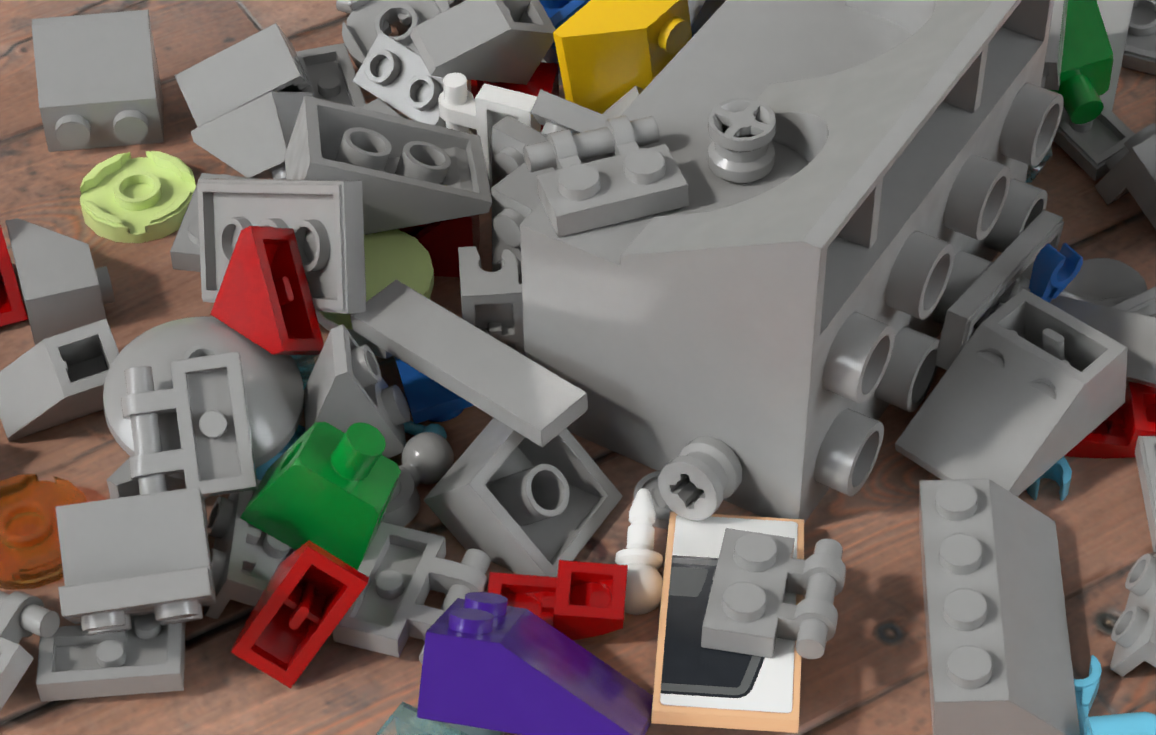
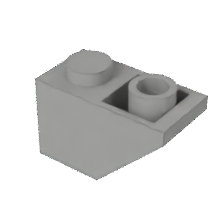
M465 0L415 26L410 37L431 76L444 78L447 74L456 72L464 74L466 79L527 85L554 42L553 32L556 29L539 0Z
M107 319L43 339L0 371V419L9 442L104 410V382L111 364L119 354Z
M343 324L332 328L304 389L305 430L307 431L315 422H327L346 433L348 428L354 423H367L377 428L384 436L386 447L382 453L383 456L390 458L402 453L406 444L404 423L410 421L409 407L402 391L397 385L389 387L381 377L377 359L368 345L365 344L359 347Z

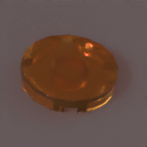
M24 474L0 481V588L6 590L35 589L59 581L64 577L55 507L88 502L85 494L68 480L54 477L55 483L51 481H38L37 474Z

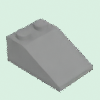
M304 95L285 153L286 179L362 180L364 235L489 213L492 197L479 135Z

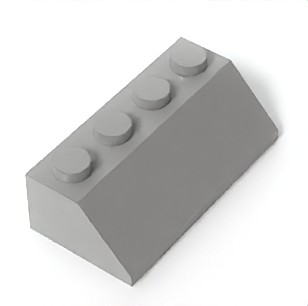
M990 479L920 481L919 536L932 734L1080 735L1056 522Z

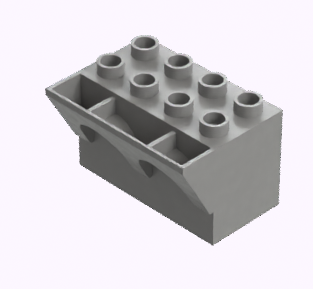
M726 0L620 115L627 116L630 121L654 116L659 129V142L639 146V148H650L662 144L668 146L688 183L689 206L557 237L548 215L540 202L520 224L524 355L587 393L588 410L570 424L567 429L577 436L657 471L662 470L669 461L679 456L682 449L697 437L709 436L721 440L737 455L743 470L742 482L738 489L724 500L761 517L804 519L805 523L829 488L850 497L858 493L868 479L880 452L884 435V425L878 421L889 404L908 412L915 411L925 398L938 369V366H935L934 363L940 342L936 338L943 329L947 310L993 263L992 260L997 253H1003L1043 210H1046L1047 191L1025 182L1028 165L1037 166L1047 154L1056 135L1063 111V96L1041 87L1054 0ZM735 98L758 100L768 105L775 113L776 133L771 141L775 150V164L771 172L764 178L753 182L735 183L716 176L709 168L708 147L712 139L708 132V116L712 108L723 101ZM610 153L602 156L581 160V163L583 164L603 158L612 157V155Z

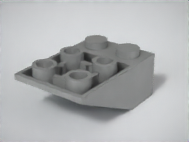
M1023 288L979 325L896 441L895 450L941 480L990 479L1018 497L1125 403L1128 347Z

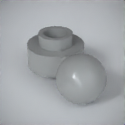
M423 432L413 436L405 444L402 451V465L399 466L401 473L382 522L401 527L407 525L414 519L420 509L421 500L417 486L420 483H438L453 466V449L443 436L433 432Z

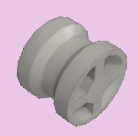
M748 98L730 99L712 108L708 116V132L712 139L708 147V166L711 171L723 180L735 183L753 182L769 174L775 164V150L771 141L776 133V118L772 109L758 100Z
M709 436L697 437L682 449L679 456L669 461L663 467L658 476V488L662 499L673 512L691 521H701L712 516L722 501L730 497L738 489L742 482L743 470L737 455L724 442Z

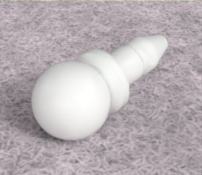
M645 488L639 489L629 511L628 521L631 525L628 527L627 549L618 551L615 557L616 564L628 565L624 612L633 615L647 614L655 610L661 603L663 578L658 572V569L663 565V556L653 551L655 529L652 525L656 520V512L651 493Z

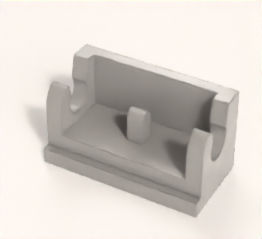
M277 23L174 75L197 127L269 92H278L291 84L297 85L299 90L310 86L293 44Z
M476 246L458 247L462 319L524 355L522 284H519L516 256L508 249L503 250L501 256L502 268L495 272H487L481 269V258Z

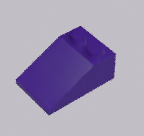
M488 592L465 594V599L457 598L426 631L417 718L520 735H645L651 724L653 695L528 609L507 606L508 599L502 595Z

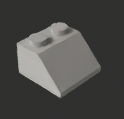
M149 10L32 19L39 109L49 152L164 142L163 94Z
M493 418L424 498V502L465 550L472 548L482 550L488 554L491 562L517 574L557 577L559 560L573 561L623 496L567 428L542 448Z

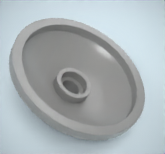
M188 317L169 321L155 326L133 339L122 349L111 364L103 390L106 422L119 446L130 457L135 456L131 420L123 419L121 397L127 395L124 370L132 367L151 366L154 390L173 388L170 361L238 351L241 355L255 468L276 456L287 445L300 423L303 412L304 390L297 364L291 355H273L215 317ZM166 413L158 416L162 451L181 449L177 413ZM184 473L169 475L171 477L185 479Z

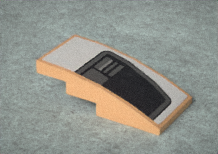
M670 511L651 723L798 733L801 656L796 651L795 640L777 638L773 658L703 648L701 647L703 621L725 529L729 528L795 538L793 558L804 560V519L713 514L705 520L691 521ZM786 592L784 603L797 605L803 600V595Z

